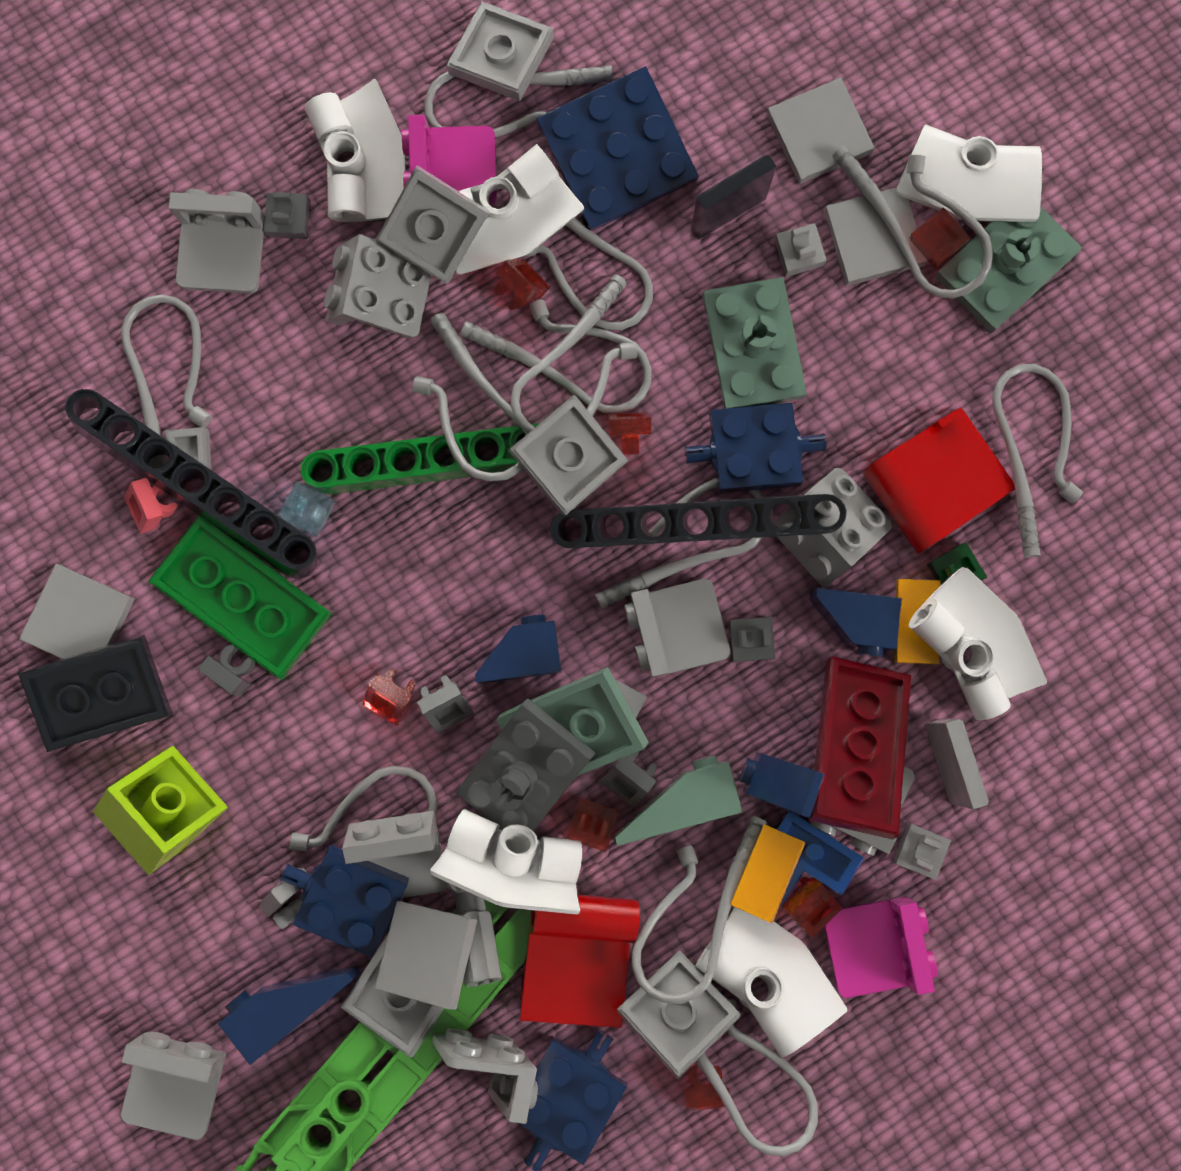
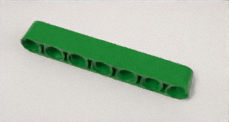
M534 423L532 425L536 427L540 423ZM520 425L454 433L455 441L467 463L477 470L489 473L503 472L516 465L517 461L508 450L526 436ZM444 435L319 450L307 455L301 464V475L304 481L315 491L324 495L472 477L463 471L456 461L447 467L437 464L439 453L449 449ZM493 444L499 448L498 455L491 461L478 459L477 452L483 445ZM402 455H414L416 462L412 469L406 472H400L396 469V462ZM365 459L373 460L374 469L368 476H356V466L360 461ZM321 465H332L331 477L324 482H316V470Z

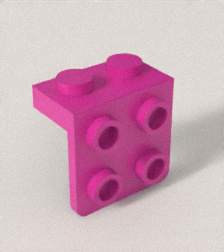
M408 115L409 130H402L403 155H410V171L403 172L404 187L417 165L457 191L484 184L491 177H497L495 133L492 127H429L425 115ZM497 190L493 191L489 197V205L493 208L497 205Z
M903 896L829 910L824 914L823 922L836 987L842 997L850 998L902 987H909L917 995L935 992L932 978L938 977L937 964L932 951L926 950L923 934L929 933L928 921L924 909L917 907L916 902Z

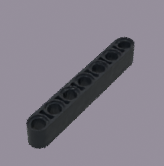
M81 389L68 397L65 406L67 416L75 429L87 440L143 478H147L156 487L287 576L294 579H303L314 572L317 566L316 547L306 534L98 392L91 389ZM89 408L99 409L97 416L93 419H80V415L84 410ZM125 431L134 433V437L130 442L126 444L114 443L118 434ZM166 455L169 457V461L164 467H149V462L154 456ZM199 478L205 482L203 487L197 492L192 493L183 490L184 484L190 479ZM225 502H235L240 506L238 512L229 517L217 513L219 507ZM261 525H268L275 530L273 536L264 541L253 538L252 533L256 527ZM296 548H302L310 555L307 561L299 565L292 564L286 559L287 554Z
M832 494L571 510L565 516H562L561 513L557 514L551 522L550 532L555 543L563 548L828 534L842 527L846 520L847 509L841 498ZM831 501L837 505L840 515L835 524L825 526L816 520L815 508L820 502ZM778 504H787L795 512V521L789 528H780L772 520V511ZM737 506L746 508L751 514V524L744 531L736 530L729 521L731 511ZM694 509H700L707 515L708 526L702 533H695L688 526V515ZM652 512H658L665 519V529L659 536L651 534L646 527V519ZM612 514L618 516L623 522V531L617 538L611 537L605 529V522ZM571 517L576 518L582 527L581 535L576 540L570 539L565 532V524Z

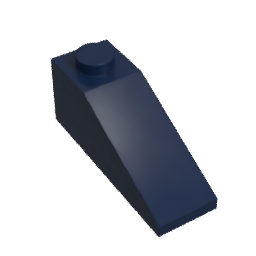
M756 752L754 760L747 758L740 776V782L745 784L744 793L810 818L825 774Z
M354 965L264 986L252 996L247 990H244L225 1006L230 1014L221 1020L218 1025L248 1064L251 1065L349 984L361 971Z

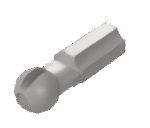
M446 882L448 888L454 893L457 915L477 919L463 979L465 987H478L502 980L490 912L485 908L484 899Z

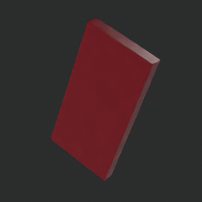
M833 656L826 661L814 767L815 771L825 775L809 821L892 840L899 836L911 675Z

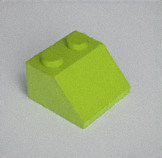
M171 746L107 788L93 813L142 869L150 875L180 853L224 813L228 807L174 746Z

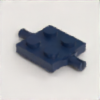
M782 403L711 410L709 414L711 427L709 445L685 446L687 464L711 461V465L717 474L719 494L801 486L803 483L800 461L802 453L826 451V441H824L826 437L824 433L800 436V432L795 425L793 404Z
M329 845L322 862L311 874L287 864L280 879L281 882L283 881L304 890L302 904L295 917L294 926L370 957H373L382 937L390 930L396 902L401 900L409 880L404 875L370 861L346 864L343 850Z
M597 1030L587 1051L573 1049L554 1037L540 1061L535 1077L538 1085L536 1104L533 1109H529L526 1124L519 1123L537 1139L528 1156L524 1159L525 1164L530 1167L535 1156L540 1152L532 1168L533 1170H541L551 1149L562 1151L584 1165L625 1092L628 1083L609 1072L604 1063L601 1062L611 1042L614 1040L607 1034L601 1047L598 1049L597 1047L605 1034L604 1031Z

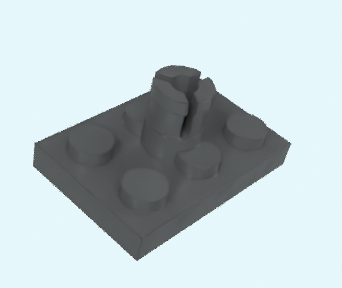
M527 698L455 793L488 820L499 824V829L501 830L507 826L519 824L534 831L590 761L595 752Z

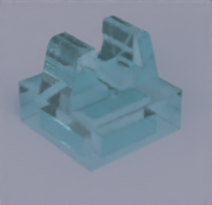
M296 481L278 516L291 525L318 538L336 501Z

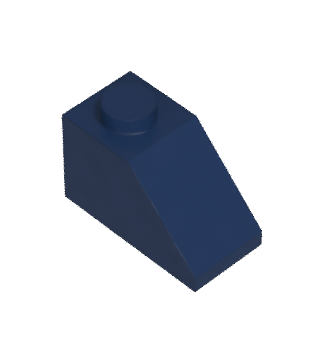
M816 588L810 592L812 604L846 646L858 648L857 655L883 658V651L897 649L902 598Z
M545 615L522 617L521 625L512 626L476 672V683L483 684L562 673L555 621H546Z

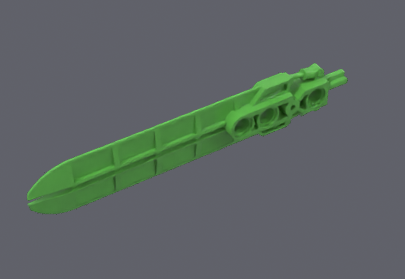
M484 899L485 908L490 912L492 924L494 925L507 910V907L496 905ZM518 909L495 936L502 980L478 987H465L463 981L457 1009L444 1008L417 1053L411 1058L366 1025L359 1022L258 1140L244 1165H238L235 1171H251L261 1153L274 1156L271 1160L277 1164L266 1166L262 1171H349L442 1060V1057L432 1044L434 1033L446 1034L448 1028L467 1030L526 960L531 910ZM389 1049L394 1056L375 1079L371 1081L366 1076L367 1073ZM346 1089L356 1091L361 1098V1107L350 1109L345 1106L341 1097L342 1091ZM321 1124L326 1126L331 1132V1142L320 1143L313 1136V1125Z

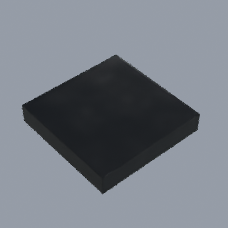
M769 154L762 156L697 195L691 230L698 240L766 200L777 167Z

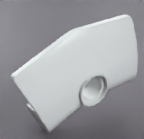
M373 79L361 89L342 100L339 99L336 93L331 92L315 96L306 103L305 112L327 160L328 217L340 222H364L387 219L404 189L403 172L406 171V158L402 150V135L377 80ZM349 151L354 153L352 159L347 162L337 161L338 156L343 152Z
M924 125L911 154L926 156L924 172L920 174V181L924 185L939 191L955 201L977 221L1036 222L1038 220L1042 190V153L1040 146L995 145L992 140L981 136L965 140L929 125ZM906 166L896 189L897 195L962 219L949 208L918 192L912 185Z
M537 144L497 177H491L484 184L459 191L489 210L490 213L457 267L456 272L462 275L524 257L533 252L584 210L582 203L559 177L558 171ZM497 189H504L510 193L511 197L507 206L500 209L491 207L489 205L491 193Z
M962 567L949 577L910 619L909 627L941 656L944 665L954 672L976 720H988L1003 714L1011 707L1009 698L1047 683V679L1019 617L968 568ZM970 646L972 656L970 661L964 664L963 653Z
M466 809L462 810L452 828L445 851L430 869L431 875L502 907L579 914L580 907L576 882L582 861L581 841L541 837L540 840H537L535 833L526 826L519 824L510 825L500 830L499 824Z
M733 908L724 928L713 980L737 996L740 1002L751 1010L780 1057H786L847 1012V1007L800 939L774 921L772 924L739 908ZM711 941L695 965L703 973L707 970ZM755 977L762 978L768 985L769 993L763 1002L757 1000L751 992V983Z

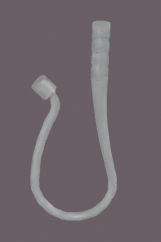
M612 65L535 72L529 85L571 86L613 82ZM448 71L440 75L429 86L424 101L425 117L431 127H442L433 115L432 102L436 91L445 82L456 77L448 74ZM536 111L514 122L494 128L495 138L518 130L536 121L538 117L547 112Z
M842 146L833 154L834 160L843 168L845 174L851 178L850 180L858 187V190L862 192V195L870 202L888 226L915 280L924 291L937 297L954 299L971 293L984 282L991 269L993 256L990 236L967 210L949 197L924 185L920 181V174L924 172L926 156L909 155L907 173L910 174L913 187L921 194L934 199L962 218L981 239L984 250L983 266L977 277L966 286L955 290L940 289L933 286L922 275L908 240L877 185L873 183L867 172L861 168V165L854 159L848 148Z
M573 218L565 225L600 250L632 267L641 276L645 286L643 304L632 318L622 322H607L600 319L594 326L605 330H624L638 324L648 313L653 301V284L648 271L635 259L608 244L576 218ZM540 245L533 252L526 255L536 256V253H541L547 258L560 288L570 303L583 316L587 308L577 298L567 283L553 252L548 247Z
M613 275L571 332L546 357L525 372L513 386L511 395L513 416L522 429L528 433L535 427L527 421L521 412L519 399L522 388L530 379L570 349L600 320L604 312L611 306L610 304L615 301L617 295L627 285L625 279L620 275ZM635 342L620 343L617 345V348L612 349L605 355L596 390L587 407L588 412L592 416L597 410L604 394L612 360L616 357L619 360L636 359L637 346Z
M164 294L147 297L131 308L125 316L121 328L122 344L136 380L144 423L147 427L161 435L153 401L131 345L129 332L133 320L140 311L150 305L167 303L175 305L182 310L191 323L192 362L183 403L189 414L188 419L199 427H207L212 420V415L199 406L194 407L192 404L201 360L199 320L192 308L179 298ZM164 455L154 456L149 462V467L161 468L166 465Z
M543 299L529 305L534 320L536 322L539 321L546 330L556 333H570L576 326L572 324L551 323L548 320L550 314ZM468 321L465 322L461 330L460 336L475 341L479 345L486 346L492 351H497L499 354L519 361L531 368L541 361V359L515 343L492 334L490 331L481 329L477 325L474 326V324ZM594 327L586 333V335L605 338L619 344L634 342L622 335ZM637 343V356L644 370L643 383L639 392L630 401L620 405L599 403L598 411L602 413H622L633 409L645 398L652 384V368L646 353ZM550 365L541 371L542 374L562 385L589 406L592 397Z
M444 313L436 314L431 319V323L443 342H445L448 350L451 351L450 353L477 386L499 408L520 425L513 416L512 406L487 381L475 364L466 346L463 345L462 340L457 336V332L451 326ZM420 376L415 377L413 392L429 396L432 393L437 395L441 425L447 445L455 461L463 471L474 478L492 482L507 480L523 470L518 462L503 472L495 473L480 471L468 464L454 438L450 425L446 393L441 387L434 384L433 379Z
M1022 364L1005 371L999 378L993 391L992 402L994 413L1006 444L1013 473L1017 514L1019 516V527L1021 528L1020 536L1023 558H1034L1041 556L1038 531L1036 530L1035 510L1033 509L1034 504L1024 467L1001 403L1003 387L1011 377L1020 373L1034 372L1044 376L1055 386L1061 400L1062 434L1059 454L1054 469V480L1060 489L1059 494L1071 504L1075 503L1082 496L1083 491L1071 481L1066 482L1063 478L1072 424L1069 393L1061 379L1049 369L1037 364Z
M717 478L690 491L677 503L692 502L697 497L717 487ZM760 490L748 491L755 498H764ZM663 516L653 528L648 530L651 534L658 535L664 529L666 523ZM763 537L751 538L750 541L740 546L698 554L639 573V575L636 574L622 581L620 584L618 583L609 589L603 590V592L595 594V598L600 608L604 609L616 601L618 602L627 596H631V593L641 591L645 587L647 588L659 580L705 562L742 554L756 547Z
M392 765L377 769L359 783L342 801L320 836L311 839V835L293 832L290 840V849L308 852L309 848H315L324 844L331 836L346 810L359 795L381 777L398 774L407 775L418 781L426 792L429 803L428 811H434L436 818L438 803L434 788L425 775L410 767ZM302 894L298 896L299 898L290 902L287 907L282 908L281 911L273 915L274 921L281 929H284L294 921L302 904Z
M755 816L751 817L746 833L731 863L717 912L705 975L695 988L680 995L665 994L654 989L645 979L641 967V951L654 925L676 898L693 883L696 877L695 865L698 864V859L693 846H686L677 851L682 868H687V875L659 903L649 916L632 949V968L638 984L649 997L663 1003L683 1004L697 998L710 986L716 972L722 936L731 908L730 904L764 824L767 825V822Z
M727 999L737 1009V1001ZM732 1025L727 1030V1033L732 1038L767 1057L789 1075L802 1089L809 1105V1122L805 1133L795 1142L785 1146L767 1145L757 1140L747 1129L728 1090L705 1053L696 1061L697 1065L718 1093L739 1133L752 1148L766 1155L782 1157L800 1151L812 1140L818 1124V1104L811 1086L785 1059L754 1038L739 1032Z

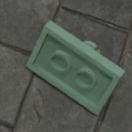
M1041 206L1040 215L1036 222L992 221L985 228V231L990 236L993 248L991 269L980 286L971 293L956 298L991 334L1083 248ZM976 236L935 275V278L946 289L955 290L966 286L977 277L983 266L984 258L981 239Z
M784 277L703 291L702 298L724 409L771 405L805 399L807 392Z
M608 667L530 700L595 752L578 776L644 750L649 743ZM521 705L502 712L496 718L502 730Z

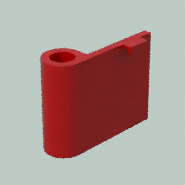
M962 407L941 418L861 471L917 554L934 545L1015 490L1013 480Z
M577 895L580 907L579 914L531 910L525 969L522 975L520 993V1021L622 1028L623 1019L617 1013V1009L625 1001L630 943H635L639 930L640 908L638 900Z

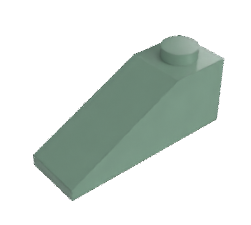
M716 755L692 761L694 769L684 771L615 833L617 846L742 813L729 762H718Z

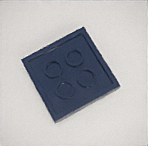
M646 66L537 118V125L567 187L584 206L581 215L590 231L603 227L697 181L699 178L695 166Z

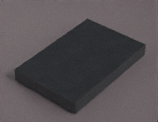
M145 634L22 670L18 673L47 752L161 719L172 713Z

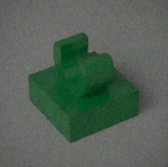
M967 542L960 544L927 564L935 579L941 581V585L962 567L968 568L981 581L988 578Z

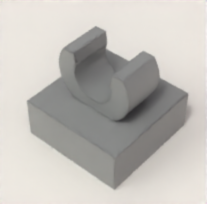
M815 223L776 234L774 241L785 277L825 266L827 260Z
M907 823L893 862L936 880L951 840Z

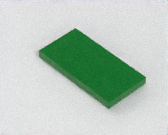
M199 515L148 580V582L280 680L285 678L333 614Z

